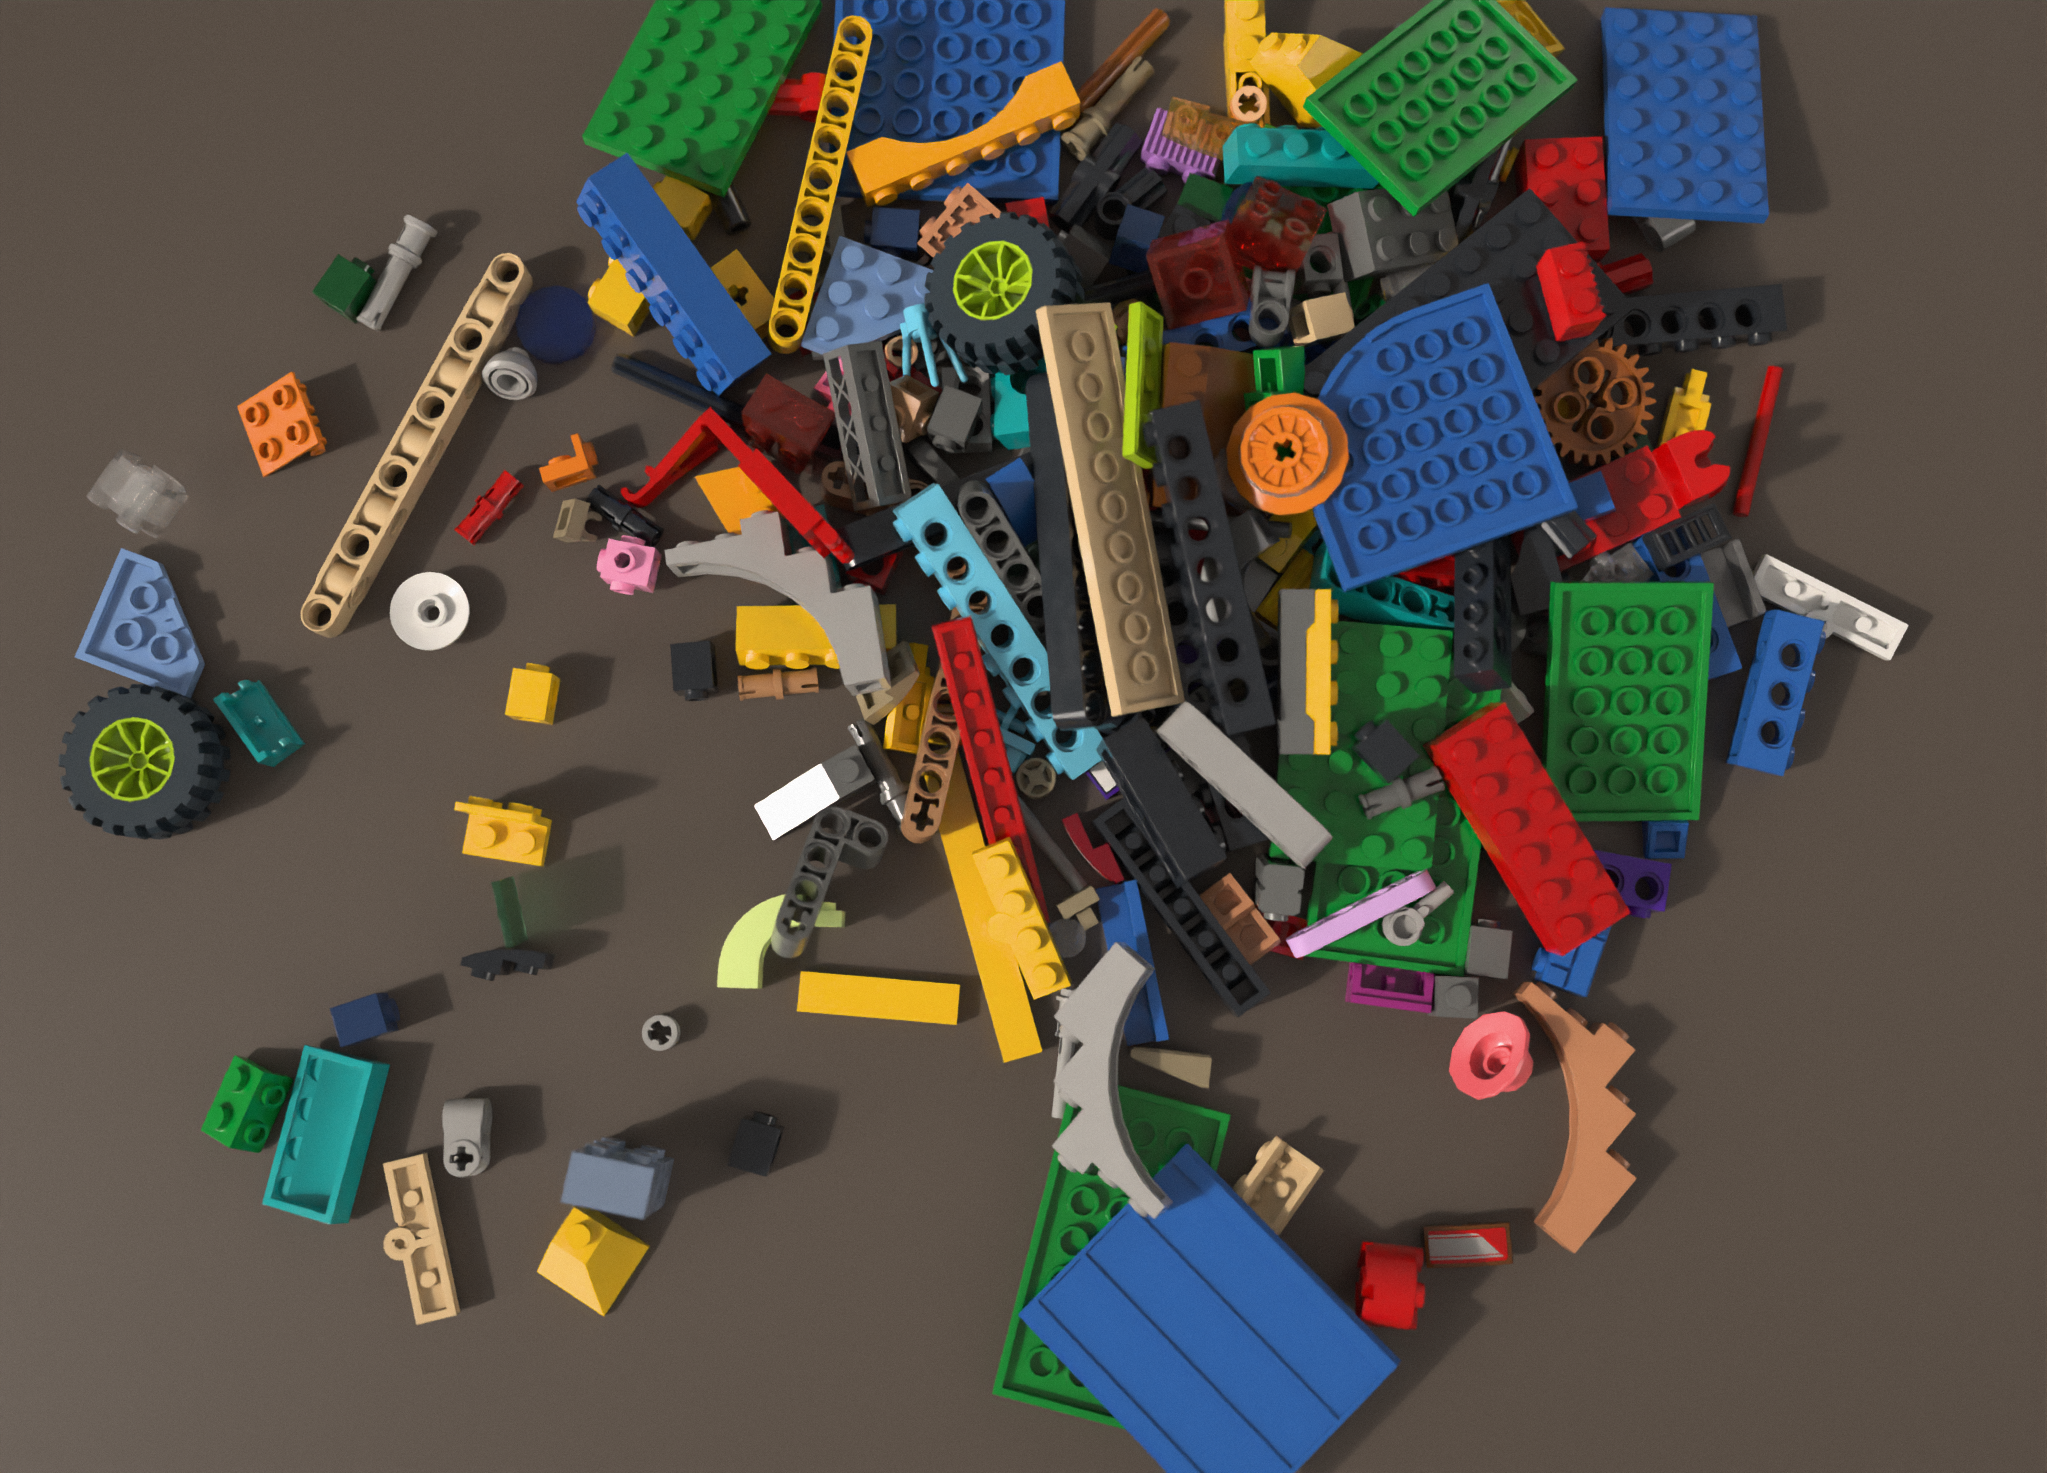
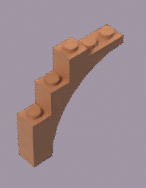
M1540 981L1536 984L1522 982L1513 995L1535 1017L1552 1043L1564 1073L1569 1099V1140L1564 1165L1551 1197L1534 1220V1223L1564 1249L1575 1254L1637 1179L1627 1170L1630 1163L1613 1149H1610L1608 1153L1606 1152L1636 1113L1626 1106L1630 1100L1621 1091L1612 1085L1608 1089L1605 1088L1634 1053L1635 1049L1626 1042L1629 1039L1628 1034L1614 1023L1609 1022L1606 1025L1605 1023L1594 1022L1587 1030L1585 1028L1588 1024L1587 1020L1572 1008H1568L1565 1011L1554 1001L1557 995Z

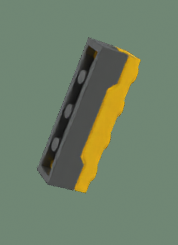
M1281 589L1278 592L1277 754H1330V746H1337V722H1330V705H1337L1338 700L1337 681H1331V664H1337L1338 642L1337 640H1331V624H1337L1338 600L1331 599V589Z

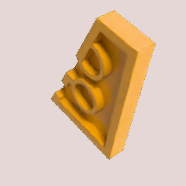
M739 467L694 476L728 533L741 535L740 519L749 518L757 511L770 510L779 512L784 519L781 512Z

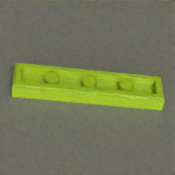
M1140 301L1129 304L1122 456L1140 467L1148 469L1152 468V463L1158 461L1154 446L1147 447L1142 423L1148 422L1147 414L1150 411L1160 409L1163 316Z

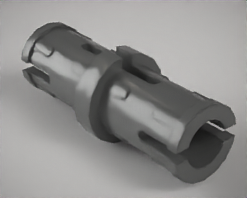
M1433 766L1431 769L1405 779H1401L1400 776L1396 777L1391 781L1392 784L1364 795H1358L1360 804L1364 805L1362 809L1369 820L1374 816L1400 806L1403 809L1411 807V802L1433 793L1444 791L1445 787L1444 783L1439 781L1441 775L1436 766Z

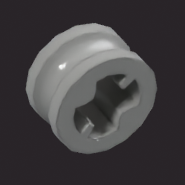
M665 1014L649 1018L642 1029V1039L646 1046L656 1051L668 1050L675 1046L681 1034L677 1020ZM660 1021L662 1026H670L672 1034L666 1036L669 1041L665 1044H662L660 1039H653L651 1036V1030L657 1029L653 1025Z

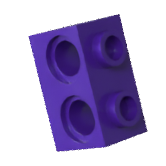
M1594 850L1630 910L1629 916L1650 919L1651 912H1665L1672 864ZM1640 878L1644 879L1649 885V895L1644 900L1639 898L1635 892V884Z

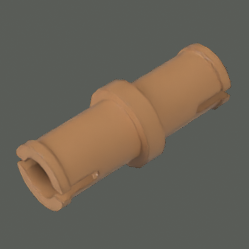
M816 667L781 672V668L773 669V673L737 676L740 701L773 696L776 697V700H782L784 695L819 693Z

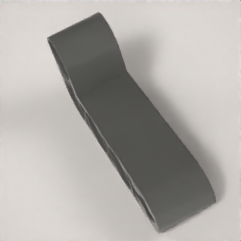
M828 806L819 810L815 816L775 921L771 944L777 954L786 958H794L804 952L839 861L861 869H871L880 863L889 836L887 829L882 823L840 807ZM823 828H832L838 834H828ZM868 841L872 843L875 847H865L861 844V842ZM810 861H819L826 867H814ZM800 894L807 895L813 901L803 902L796 896ZM792 920L799 923L795 935L788 934Z

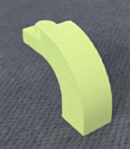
M800 894L796 896L799 900L806 902V895ZM785 895L776 896L758 904L735 924L721 951L717 987L762 988L764 957L771 944L775 921ZM823 902L814 927L845 928V912L836 910V903ZM792 920L790 928L798 927L799 923Z

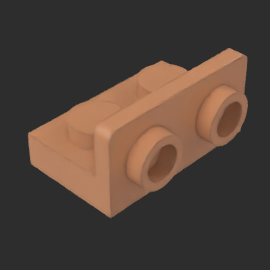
M969 183L963 189L957 186L946 198L944 205L947 208L938 219L934 216L931 217L921 228L919 235L922 238L917 244L934 258L937 252L940 254L945 249L943 243L950 235L956 237L962 232L961 226L970 221L974 225L980 222L979 217L991 213L996 218H1000L1001 211Z

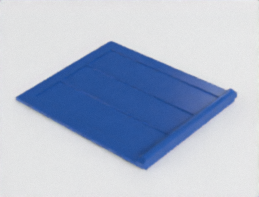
M1187 1143L1152 1178L1173 1201L1169 1208L1161 1216L1153 1219L1150 1215L1148 1217L1142 1216L1128 1203L1047 1284L1018 1316L1167 1473H1295L1398 1367L1401 1360Z

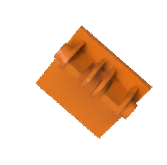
M294 372L288 373L237 406L263 477L269 476L308 451L311 456H317L326 451L324 445L327 444V441L322 436L320 428L315 426L319 423V419L317 416L312 415L315 409L309 402L306 394V385L300 383Z

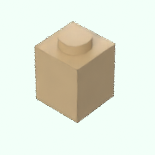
M1345 292L1306 300L1289 311L1288 323L1295 346L1307 348L1333 342L1355 328L1353 322L1354 314L1348 304Z

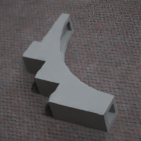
M762 510L753 513L749 518L740 519L741 535L723 533L716 536L715 540L702 543L684 541L677 544V548L665 550L666 565L677 577L705 574L735 576L767 585L793 599L811 614L824 629L837 655L844 686L852 696L892 688L879 602L871 586L863 584H850L844 586L840 592H837L833 561L829 555L824 559L813 547L801 548L796 551V554L792 555L788 525L779 512Z
M1115 942L1054 1015V1018L1062 1024L1059 1030L1072 1042L1078 1044L1081 1041L1083 1045L1053 1080L1060 1088L1058 1092L1060 1097L1074 1108L1080 1106L1082 1111L1052 1147L1059 1153L1057 1158L1060 1163L1073 1173L1079 1171L1081 1174L1092 1171L1097 1166L1100 1169L1098 1175L1105 1183L1114 1189H1117L1119 1186L1131 1197L1128 1202L1139 1214L1144 1217L1150 1215L1155 1219L1161 1216L1173 1201L1151 1178L1134 1150L1123 1120L1118 1092V1054L1124 1026L1138 993L1155 968L1126 942Z

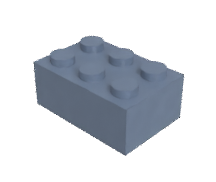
M602 1137L601 1140H594V1143H586V1146L572 1151L561 1202L645 1219L664 1206L674 1158L664 1156L665 1149L641 1145V1148H634V1150L625 1148L626 1141L611 1137Z

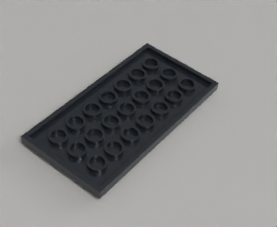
M1529 188L1305 367L1303 395L1318 399L1328 377L1342 357L1377 326L1409 310L1489 283L1531 391H1534L1606 333L1635 307L1588 254L1587 258L1591 260L1589 266L1593 267L1590 273L1595 275L1593 281L1597 283L1595 288L1599 290L1597 296L1602 298L1599 304L1604 306L1602 312L1606 315L1591 335L1560 342L1556 341L1536 265L1544 256L1543 254L1546 253L1545 251L1578 242Z

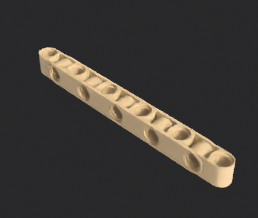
M502 253L496 256L490 263L481 282L468 299L327 556L300 612L301 620L309 630L328 638L342 634L357 607L372 586L483 382L482 372L486 363L499 353L518 317L520 308L531 290L533 284L532 276L522 260L515 254ZM519 270L518 277L515 280L503 282L507 272ZM482 337V342L478 348L467 350V344L472 338ZM445 404V409L441 416L430 418V412L434 406ZM406 471L407 479L405 483L399 487H393L394 477L398 473ZM369 540L368 551L362 556H356L355 550L359 542ZM330 608V621L323 626H319V614L323 610Z

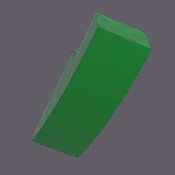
M1284 346L1253 350L1256 391L1244 393L1245 412L1249 407L1272 395L1289 393L1303 395L1305 377L1304 346ZM1292 443L1287 448L1280 446L1276 452L1281 457L1280 462H1283L1286 457H1290Z

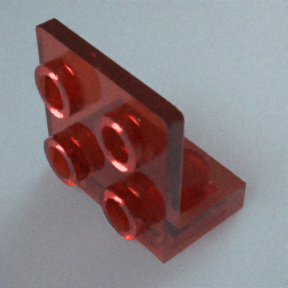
M1256 176L1231 223L1218 254L1251 270L1254 269L1255 265L1261 266L1262 270L1283 273H1286L1288 269H1294L1296 276L1327 209L1318 205L1311 198L1302 197L1281 187L1280 184L1273 180H1266Z

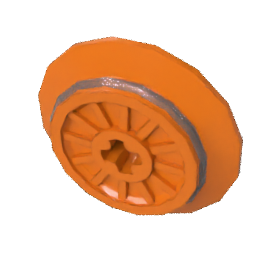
M1297 393L1272 395L1249 407L1234 425L1226 448L1228 473L1238 493L1257 509L1277 515L1304 513L1325 502L1341 484L1349 461L1347 435L1337 415L1318 399ZM1292 443L1291 448L1296 453L1294 458L1286 457L1283 462H1280L1281 457L1276 452L1280 446L1287 448Z

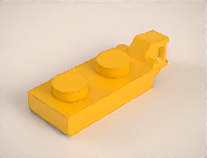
M1691 369L1690 373L1685 374L1682 388L1675 387L1673 389L1672 395L1668 400L1656 448L1684 433L1694 430H1705L1712 404L1709 403L1710 396L1702 394L1707 372Z
M909 643L920 674L908 694L887 714L883 749L917 755L934 677L930 676V667H926L928 646Z

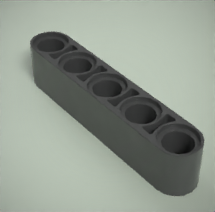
M980 481L966 482L959 487L956 493V503L961 517L999 579L1047 651L1043 605L1038 608L1027 606L1030 599L1035 596H1042L1041 572L987 485ZM975 496H981L986 499L985 505L977 511H971L966 508L968 500ZM1002 530L1006 532L1004 540L997 544L986 541L992 531ZM1022 563L1026 565V569L1021 575L1011 576L1007 574L1009 567L1013 564Z

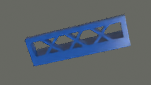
M1137 880L1095 889L1100 899L1098 900V906L1107 950L1109 951L1115 942H1126L1154 967ZM1155 970L1138 993L1126 1020L1124 1034L1127 1046L1169 1039Z

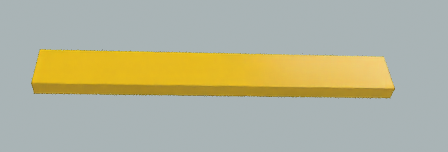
M948 747L932 752L942 755L948 752ZM957 748L939 831L1005 1063L1043 1051L1018 962L1010 943L994 941L987 931L989 917L995 909L972 858L973 851L985 847ZM925 775L929 793L939 791L940 785L938 780L933 776Z

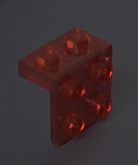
M766 374L741 412L745 436L748 439L747 443L754 450L757 448L764 455H768L770 452L781 458V463L794 473L801 474L804 471L812 475L816 469L815 450L833 423L835 412Z

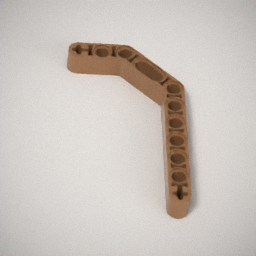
M832 462L824 468L821 475V498L833 507L854 512L845 462ZM836 479L843 481L841 489L833 488ZM909 479L912 497L928 487L927 484L921 481ZM864 481V489H865L866 499L869 500V496H868L867 493H866V491H867V486H866V483H865V481ZM900 503L855 512L870 516ZM960 556L957 557L961 562V569L950 570L947 568V573L952 579L961 577L965 572L966 565ZM982 590L978 591L982 595V602H969V607L973 612H980L987 605V596ZM956 607L950 611L949 620L962 617ZM940 658L901 820L903 835L913 843L929 841L938 830L960 740L955 715L945 716L937 708L939 701H951ZM935 737L943 739L948 745V752L942 755L933 753L928 746V741ZM925 775L935 777L940 785L939 791L935 793L925 792L920 787L919 779ZM922 804L929 805L924 822L930 825H927L923 831L916 830V823L910 821V819H916Z

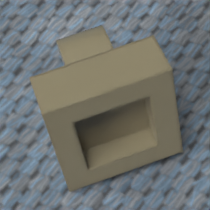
M576 498L565 500L562 502L553 538L566 543L580 540L583 542L596 541L597 536L589 534L585 530V523L587 520L601 522L603 517L597 512H588L590 506L588 502Z
M1090 884L1055 903L1062 918L1067 919L1075 914L1083 930H1087L1099 923L1090 905L1100 899Z

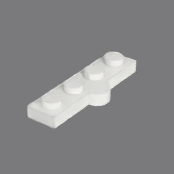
M1767 554L1761 556L1752 573L1763 600L1787 612L1825 621L1822 631L1826 633V638L1833 634L1883 660H1891L1909 626Z

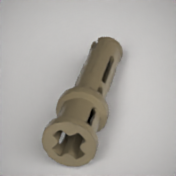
M1136 57L1094 107L1084 109L1080 114L1081 120L1070 132L1062 134L1060 142L1070 155L1082 161L1090 154V149L1097 141L1107 136L1111 130L1112 121L1143 85L1153 77L1154 69L1146 60L1140 66L1143 60L1141 57Z

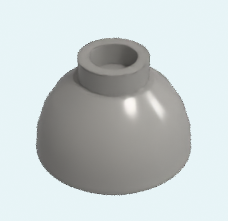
M512 347L507 351L494 355L486 363L482 372L485 385L493 393L505 399L523 400L529 398L535 393L537 388L536 369L529 359L527 352L521 348Z

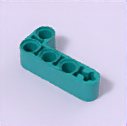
M1325 541L1316 549L1309 589H1331V599L1338 600V614L1370 624L1453 631L1454 635V596L1393 576L1344 592Z

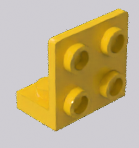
M469 796L468 803L455 802L454 810L469 814L462 854L544 867L552 820L542 817L541 809L523 804L509 803L508 810L502 809L503 803Z

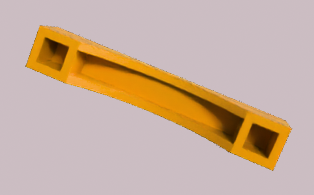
M1062 61L1027 75L1019 90L1006 107L989 122L968 134L946 141L929 143L901 142L880 137L847 151L849 167L867 207L874 204L883 206L893 202L898 197V194L910 189L914 191L922 190L931 185L934 179L947 173L949 176L960 174L969 167V164L980 159L985 161L993 160L1002 155L1006 148L1018 143L1021 146L1028 145L1036 141L1040 134L1051 129L1060 131L1070 127L1079 118L1080 100Z

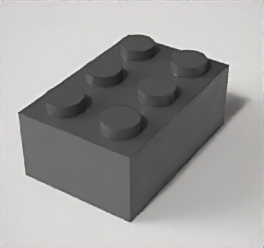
M1385 188L1359 191L1327 205L1333 234L1338 233L1344 282L1427 270L1459 245L1448 191L1443 193L1415 217Z

